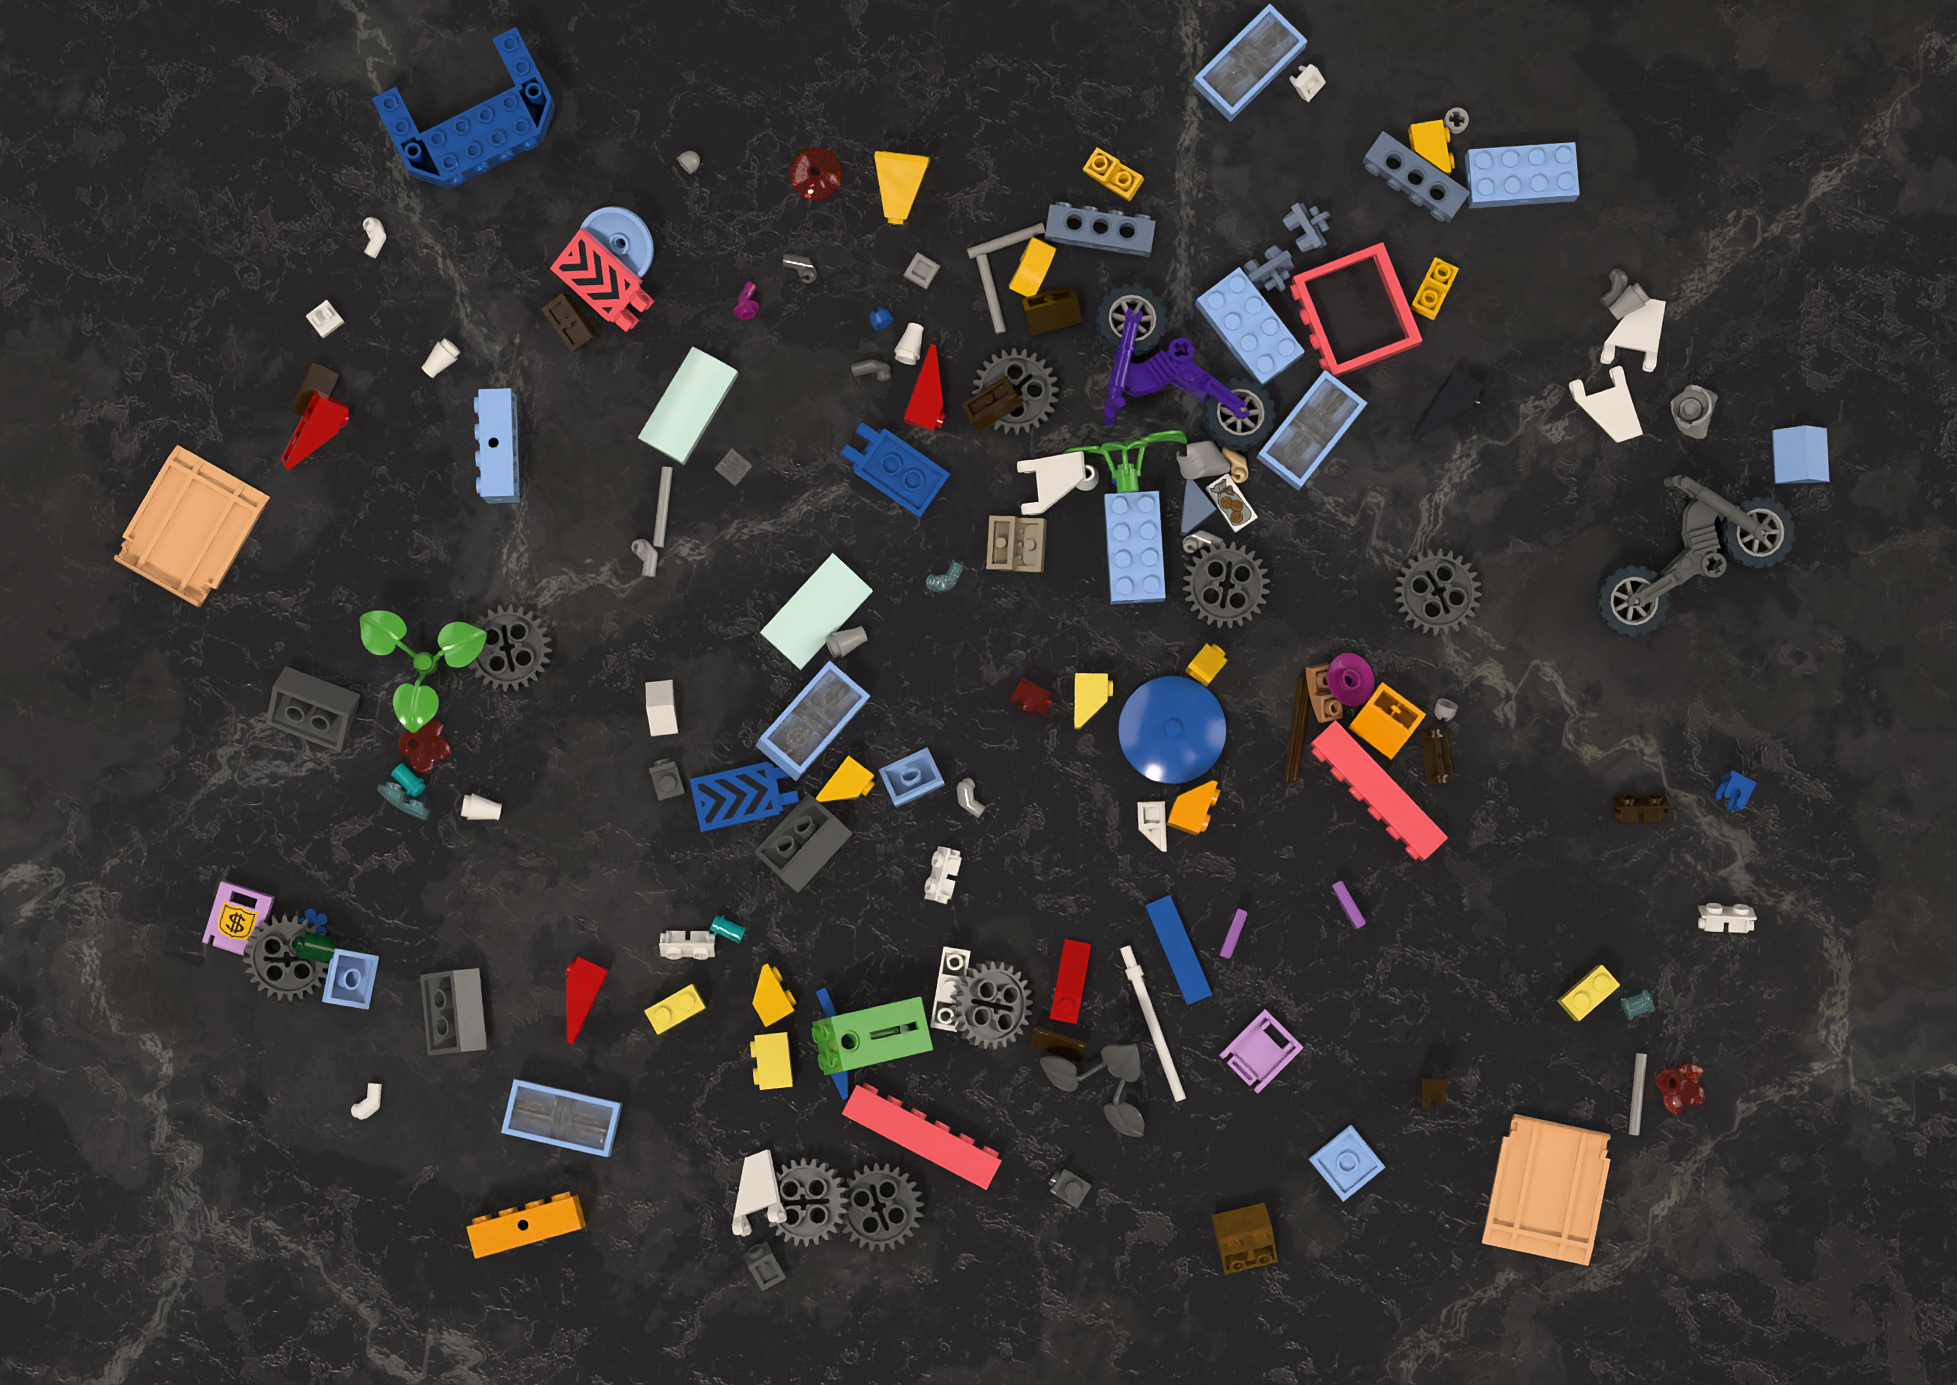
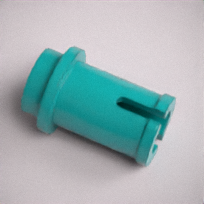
M404 763L397 766L391 773V776L407 790L408 795L417 797L426 787L423 784L424 780L422 778L418 779Z
M716 915L710 930L714 932V935L718 933L739 944L746 928L724 919V915L721 917Z

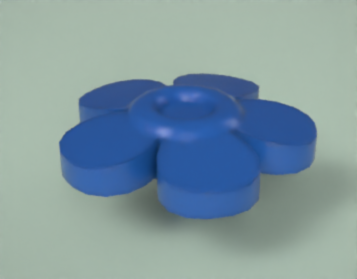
M314 909L306 910L305 917H309L307 925L311 927L313 924L318 923L316 932H326V929L320 925L327 923V916L322 913L317 915ZM299 918L298 921L302 922L305 918Z

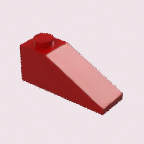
M931 344L905 413L904 423L934 433L936 427H942L946 413L942 412L943 400L936 345Z
M315 390L280 459L284 468L290 470L335 436L340 427L346 425L350 413L345 402Z
M1068 939L1064 940L1049 1019L1077 1024L1091 944Z
M578 957L576 961L571 960L565 972L568 975L566 980L567 1042L570 1044H575L609 974V970L582 957Z

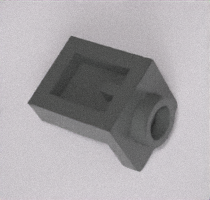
M669 758L654 762V767L649 768V772L653 779L658 800L662 801L685 794L677 763L675 761L670 762Z
M1065 1168L1062 1172L1056 1170L1048 1183L1052 1186L1050 1189L1051 1193L1075 1208L1079 1207L1092 1186Z
M768 1242L754 1245L748 1252L744 1253L747 1266L762 1291L786 1278Z

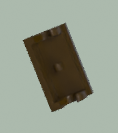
M1073 285L1021 298L1031 336L1083 323L1078 298Z
M560 294L541 309L572 353L584 350L586 344L593 343L600 338L569 294Z
M1417 1078L1416 1108L1429 1109L1431 1100L1434 1101L1436 1106L1440 1103V1106L1443 1107L1447 1100V1085H1450V1079Z

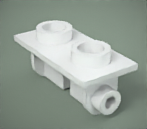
M938 846L937 851L932 857L931 864L933 868L931 876L925 883V899L947 904L948 899L951 900L955 881L946 878L948 874L957 876L962 859L959 857V851Z
M1708 903L1706 906L1698 905L1702 916L1698 920V927L1704 931L1723 932L1724 922L1728 923V932L1748 933L1749 930H1754V920L1757 917L1753 908L1747 905L1735 904L1733 907H1725L1717 903Z
M666 931V933H661L659 943L661 957L669 959L693 957L699 960L715 957V935L710 934V931H691L690 940H685V931Z

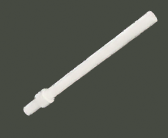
M1126 946L1120 949L1127 967L1125 970L1128 980H1132L1175 1101L1183 1100L1186 1097L1144 985L1142 968L1140 965H1137L1131 946Z

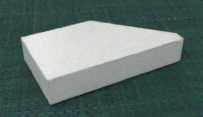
M1165 801L1138 802V830L1162 852H1166Z

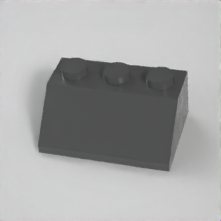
M285 666L273 685L266 724L341 753L356 717L361 695Z
M808 793L754 853L798 893L853 833Z
M479 968L420 975L428 1056L486 1050L487 1036L484 1024V1007L482 1004Z

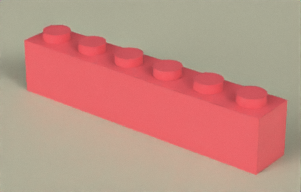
M1336 720L1310 744L1313 747L1311 750L1312 754L1320 762L1325 760L1332 767L1330 772L1338 781L1342 782L1345 780L1351 787L1348 790L1351 795L1359 802L1363 799L1370 806L1367 811L1377 821L1382 819L1388 825L1386 831L1396 841L1400 838L1407 845L1405 851L1414 860L1419 858L1421 861H1424L1448 838Z
M865 1082L863 1086L856 1085L842 1112L843 1115L987 1190L1001 1163V1159L997 1158L999 1154L997 1151L987 1146H984L983 1150L973 1145L974 1139L960 1133L959 1137L949 1133L951 1127L937 1120L935 1124L926 1121L927 1115L915 1108H912L911 1112L901 1108L903 1102L888 1095L887 1099L877 1095L879 1091L877 1088Z

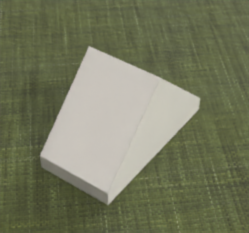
M673 680L646 683V709L651 736L677 734L678 725Z

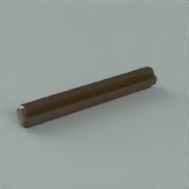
M1304 676L1298 678L1283 780L1293 783L1298 780L1310 703L1307 677Z

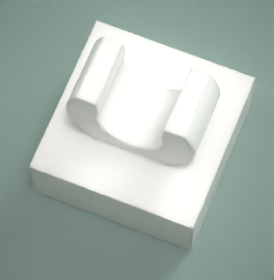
M1311 64L1307 68L1305 66L1299 67L1301 75L1297 79L1293 76L1289 78L1301 98L1307 102L1326 83L1318 68Z
M328 300L306 315L323 339L344 323Z

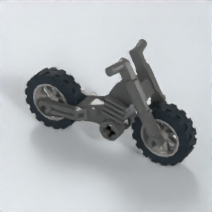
M1688 476L1666 477L1664 479L1666 487H1678L1694 500L1686 506L1682 516L1681 535L1685 549L1659 573L1639 565H1623L1616 567L1613 571H1609L1604 580L1599 582V589L1595 593V599H1597L1595 609L1599 613V619L1609 630L1617 634L1630 637L1644 636L1648 632L1656 630L1659 627V623L1665 620L1666 610H1669L1670 605L1668 603L1670 589L1681 585L1695 574L1714 578L1721 576L1726 570V560L1721 554L1717 553V549L1720 548L1714 526L1717 516L1719 520H1724V523H1721L1720 529L1722 530L1721 542L1725 545L1726 553L1735 562L1751 568L1774 566L1775 563H1779L1784 559L1786 553L1789 554L1792 549L1791 544L1795 541L1796 534H1793L1795 523L1791 520V513L1783 507V504L1768 497H1748L1740 502L1731 504ZM1756 512L1767 514L1762 523L1758 522ZM1771 519L1774 521L1775 530H1772L1767 525ZM1740 531H1741L1742 533H1744V536H1745V537H1743V538H1741V539H1740V535H1739V534H1740ZM1768 534H1776L1773 544L1767 540ZM1753 540L1752 551L1748 550L1743 543ZM1759 541H1762L1768 549L1763 552H1757ZM1630 581H1638L1641 584L1632 589ZM1625 583L1627 591L1622 594L1617 592L1618 587ZM1614 595L1619 597L1620 605L1616 607L1613 604ZM1650 602V607L1646 613L1641 607ZM1628 607L1625 620L1617 614V611ZM1633 608H1636L1642 618L1631 621Z

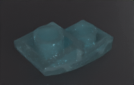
M387 782L386 787L378 785L377 790L391 804L417 818L429 820L431 811L424 809L426 803L410 799L409 804H406L408 794L401 791L403 786Z

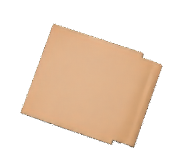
M177 445L166 460L122 537L126 540L121 544L123 547L119 555H115L114 560L191 604L200 607L212 588L218 589L270 497Z
M1513 1114L1508 1137H1502L1481 1243L1588 1266L1593 1250L1610 1159L1605 1158L1608 1152L1606 1148L1607 1142L1610 1140V1134Z

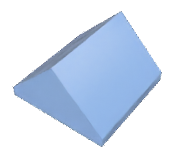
M1804 425L1772 431L1775 484L1829 482L1827 428Z
M928 748L879 769L896 808L945 786Z
M335 948L334 956L329 963L322 1002L369 1010L379 956Z

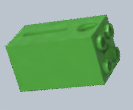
M921 997L812 1022V1037L818 1045L820 1053L818 1055V1063L821 1070L824 1071V1075L933 1050ZM915 1022L917 1030L910 1031L908 1023Z

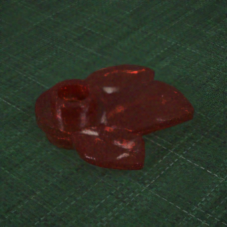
M429 721L416 733L408 731L399 739L398 746L400 752L410 758L412 767L420 773L431 774L433 761L444 760L452 754L448 743L439 737L443 729L441 722ZM410 739H414L417 742L415 749L408 747Z
M1684 1063L1676 1070L1665 1069L1658 1075L1657 1087L1663 1094L1665 1108L1672 1114L1679 1116L1684 1108V1104L1697 1106L1705 1101L1704 1091L1697 1083L1704 1072L1701 1067ZM1673 1078L1674 1084L1672 1087H1669L1668 1082Z

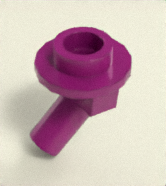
M751 282L746 283L739 295L738 304L733 310L735 317L747 320L754 317L758 312L759 304L750 300L756 289L755 284Z

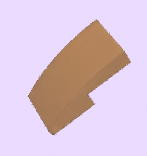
M1330 663L1306 667L1311 703L1318 722L1321 723L1343 718L1342 703L1333 696L1327 683V670Z

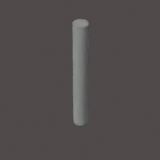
M1043 223L968 248L969 258L972 259L1032 238V236L1046 233Z
M982 254L977 256L976 259L996 334L1004 333L1006 328L987 255Z
M662 467L653 542V547L664 548L673 470L671 467Z
M1636 1053L1628 1132L1630 1135H1639L1647 1054Z

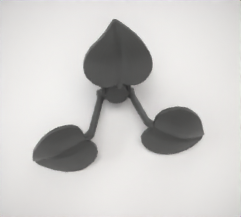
M1136 1043L1129 1045H1106L1101 1052L1103 1062L1081 1075L1077 1074L1075 1065L1066 1059L1056 1056H1042L1040 1058L1041 1066L1048 1079L1056 1087L1065 1091L1076 1090L1079 1086L1078 1081H1082L1107 1065L1108 1071L1113 1076L1121 1077L1113 1103H1107L1104 1106L1107 1120L1115 1129L1123 1134L1133 1137L1145 1135V1123L1140 1112L1132 1105L1125 1102L1120 1103L1119 1101L1125 1081L1135 1082L1140 1077L1141 1064Z

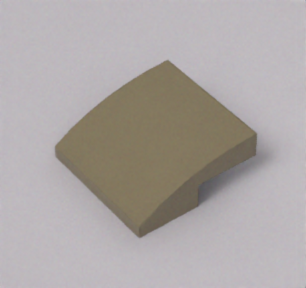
M989 516L986 569L1044 573L1047 520L1044 518H1018L1016 516Z

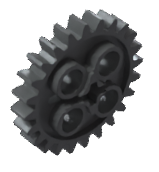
M1013 348L1010 356L1007 355L1005 350H1002V358L998 359L993 354L992 364L986 361L983 362L986 371L977 370V375L982 379L973 381V385L980 389L972 391V396H975L1005 376L1008 377L1015 389L1020 386L1029 374L1033 376L1020 390V398L1023 402L1021 406L1024 409L1023 414L1019 417H1013L1010 413L995 422V431L1003 426L1005 435L1008 434L1010 428L1014 429L1016 436L1019 435L1020 428H1024L1025 432L1029 434L1030 425H1033L1038 430L1040 428L1038 420L1047 423L1048 418L1045 413H1054V409L1049 405L1058 403V399L1053 397L1052 394L1059 393V388L1051 387L1052 384L1057 382V377L1049 378L1053 368H1043L1046 363L1045 359L1036 362L1037 353H1034L1029 358L1027 357L1026 349L1022 351L1021 355H1017L1016 349ZM1012 367H1018L1022 371V376L1019 379H1011L1007 374L1008 370ZM1032 385L1039 386L1042 389L1041 395L1035 398L1029 396L1027 393L1028 387Z
M1221 541L1220 549L1216 550L1215 546L1210 544L1211 552L1207 553L1205 550L1200 549L1202 558L1192 557L1196 563L1195 567L1186 566L1192 573L1191 576H1183V579L1190 582V585L1183 587V590L1191 592V595L1187 596L1185 601H1194L1190 610L1194 611L1199 608L1201 611L1197 618L1201 619L1207 615L1208 625L1215 619L1217 620L1218 628H1221L1223 621H1226L1228 627L1232 628L1234 620L1242 626V617L1245 616L1248 620L1252 621L1250 612L1253 610L1256 613H1260L1256 605L1258 603L1266 604L1261 595L1270 592L1263 588V584L1269 583L1270 580L1262 578V575L1268 570L1266 568H1258L1263 561L1262 559L1252 560L1255 551H1251L1247 555L1245 554V545L1236 550L1235 542H1232L1228 549L1224 541ZM1231 561L1232 569L1229 581L1234 586L1233 588H1228L1225 608L1222 609L1220 608L1223 588L1219 586V582L1225 580L1227 563ZM1212 562H1219L1223 567L1222 574L1218 577H1212L1208 573V566ZM1245 566L1249 570V577L1245 581L1236 580L1234 572L1237 567ZM1213 588L1218 592V599L1214 603H1206L1204 601L1203 594L1206 589ZM1234 593H1241L1245 598L1244 604L1239 608H1234L1230 604V597Z
M1430 549L1427 550L1426 558L1418 553L1416 555L1417 563L1409 559L1407 563L1410 569L1405 567L1400 569L1405 577H1397L1395 581L1401 584V587L1394 588L1393 592L1401 594V597L1395 599L1394 603H1402L1403 605L1398 610V613L1406 612L1408 614L1404 622L1412 619L1414 621L1413 630L1419 625L1423 626L1422 634H1425L1429 628L1432 629L1433 636H1437L1439 629L1442 630L1444 636L1448 635L1449 627L1454 632L1459 631L1457 623L1459 622L1461 625L1466 626L1468 622L1465 616L1473 618L1475 614L1470 609L1480 606V604L1474 601V598L1481 597L1482 593L1474 591V588L1480 586L1481 582H1473L1472 580L1477 575V572L1469 573L1467 571L1471 563L1463 566L1461 564L1463 556H1459L1456 560L1452 559L1453 551H1450L1446 557L1443 556L1442 549L1437 551L1436 556L1433 555ZM1439 568H1445L1449 571V581L1438 579L1437 570ZM1426 571L1430 572L1435 587L1443 589L1444 593L1441 594V599L1449 609V614L1444 612L1440 598L1432 596L1431 593L1434 591V586L1426 576ZM1415 580H1422L1426 584V591L1424 593L1415 592L1413 589V582ZM1451 592H1457L1462 596L1461 605L1451 604L1449 601V594ZM1427 604L1436 605L1438 608V615L1436 617H1429L1425 613V606Z
M499 605L497 614L488 609L489 617L487 619L481 615L478 616L481 621L480 626L473 623L471 625L484 630L487 635L492 631L498 632L499 641L494 645H489L485 642L480 654L468 666L469 669L478 668L475 677L478 679L485 676L483 681L485 686L493 681L494 690H497L500 684L503 685L504 692H508L510 685H513L515 691L518 692L520 683L529 688L528 680L530 678L538 682L536 673H546L544 668L541 667L542 663H551L545 657V654L553 653V650L545 645L552 642V639L543 637L549 631L548 628L539 629L542 620L539 618L532 621L534 617L532 611L524 616L523 607H520L517 613L514 612L513 605H509L507 612H504L502 606ZM503 625L507 626L509 643L515 646V649L511 650L515 665L514 672L510 670L508 654L502 651L506 647L502 631ZM517 626H524L526 629L525 636L520 640L514 639L512 636L513 629ZM523 652H529L531 655V661L526 666H521L518 663V656ZM498 657L503 658L505 661L504 668L500 671H493L491 667L492 661Z
M284 913L281 921H279L276 915H273L272 924L264 919L262 921L264 929L255 927L253 931L257 937L249 936L247 939L253 946H245L244 948L246 953L251 954L243 959L244 963L251 964L246 968L245 972L254 973L250 982H260L258 991L263 990L265 987L268 988L267 997L277 992L279 1001L282 999L283 994H287L289 1001H292L295 993H297L300 999H303L304 990L312 995L314 992L312 985L321 987L322 981L319 977L327 978L328 974L323 969L329 968L330 962L328 961L320 963L293 957L296 956V952L293 951V940L296 935L300 936L302 931L324 936L326 933L325 931L316 932L318 923L313 924L311 927L308 926L309 917H306L302 922L298 921L297 913L294 915L293 920H289L287 913ZM276 939L281 947L278 950H271L267 947L266 941ZM285 952H289L290 956H292L291 962H287L286 958L283 957ZM265 956L277 957L267 961L264 960ZM306 964L310 972L306 975H300L297 973L295 966ZM273 965L279 966L283 974L274 977L269 974L268 968Z
M986 961L985 965L983 963H976V969L967 968L968 977L959 976L962 985L953 986L958 991V994L950 995V998L956 1001L955 1005L949 1007V1009L956 1011L951 1020L959 1021L955 1030L963 1031L961 1038L969 1040L971 1045H978L979 1048L983 1049L988 1047L994 1050L997 1049V1046L1007 1047V1041H1016L1014 1033L1023 1034L1020 1026L1029 1025L1024 1017L1025 1015H1032V1012L1026 1009L1028 1005L1033 1004V1001L1026 999V996L1032 991L1023 988L1028 981L1019 979L1021 972L1013 971L1012 965L1004 966V962L998 961L995 963L993 961ZM984 984V992L981 995L980 988ZM1007 989L1008 995L1004 1000V991ZM977 999L1010 1006L1011 1011L972 1004L971 1000ZM978 1011L979 1018L975 1021V1013ZM1002 1016V1023L999 1026L998 1020L999 1017Z
M802 1158L801 1165L798 1160H791L792 1168L787 1164L781 1165L783 1174L780 1172L774 1173L777 1179L780 1202L786 1212L787 1219L782 1223L771 1222L769 1227L778 1226L776 1235L781 1236L786 1233L784 1241L790 1242L794 1238L795 1246H800L803 1240L805 1247H811L813 1240L816 1245H821L822 1237L826 1240H831L830 1231L834 1233L840 1232L837 1223L846 1224V1220L841 1217L842 1213H850V1210L844 1208V1203L851 1202V1199L843 1197V1194L849 1191V1188H841L840 1186L845 1180L844 1177L835 1178L838 1170L831 1169L828 1171L829 1163L823 1162L819 1167V1159H813L810 1164L808 1158ZM819 1180L824 1185V1191L821 1195H818L814 1189L816 1182ZM792 1182H795L798 1187V1192L794 1197L790 1195L788 1190ZM829 1199L830 1201L828 1204L807 1206L784 1205V1202L787 1200ZM819 1208L825 1212V1219L821 1223L817 1221L815 1216ZM793 1209L799 1214V1220L795 1224L790 1221L789 1217Z
M875 1163L874 1171H871L865 1165L863 1175L855 1170V1180L846 1178L850 1186L849 1191L844 1193V1198L851 1199V1202L844 1203V1208L850 1210V1213H843L847 1227L842 1232L844 1234L853 1233L850 1238L851 1242L856 1241L858 1238L861 1239L859 1243L860 1248L869 1243L870 1251H874L876 1246L879 1245L881 1252H885L886 1244H889L892 1250H895L896 1241L905 1245V1235L914 1237L910 1229L912 1227L920 1228L915 1219L916 1217H924V1214L917 1212V1208L924 1206V1203L917 1202L916 1198L921 1196L922 1192L913 1191L918 1183L915 1181L908 1183L910 1174L906 1173L901 1177V1168L899 1167L892 1173L890 1164H886L883 1171L879 1163ZM888 1182H891L895 1187V1193L890 1198H886L882 1194V1187ZM872 1184L876 1187L879 1202L886 1203L883 1214L889 1225L888 1231L884 1228L881 1213L874 1211L877 1201L871 1190ZM865 1191L868 1193L870 1200L866 1206L860 1207L857 1204L856 1198L860 1192ZM896 1208H900L904 1213L902 1222L898 1224L892 1222L890 1216L891 1212ZM870 1217H874L878 1221V1229L873 1233H869L865 1228V1223Z

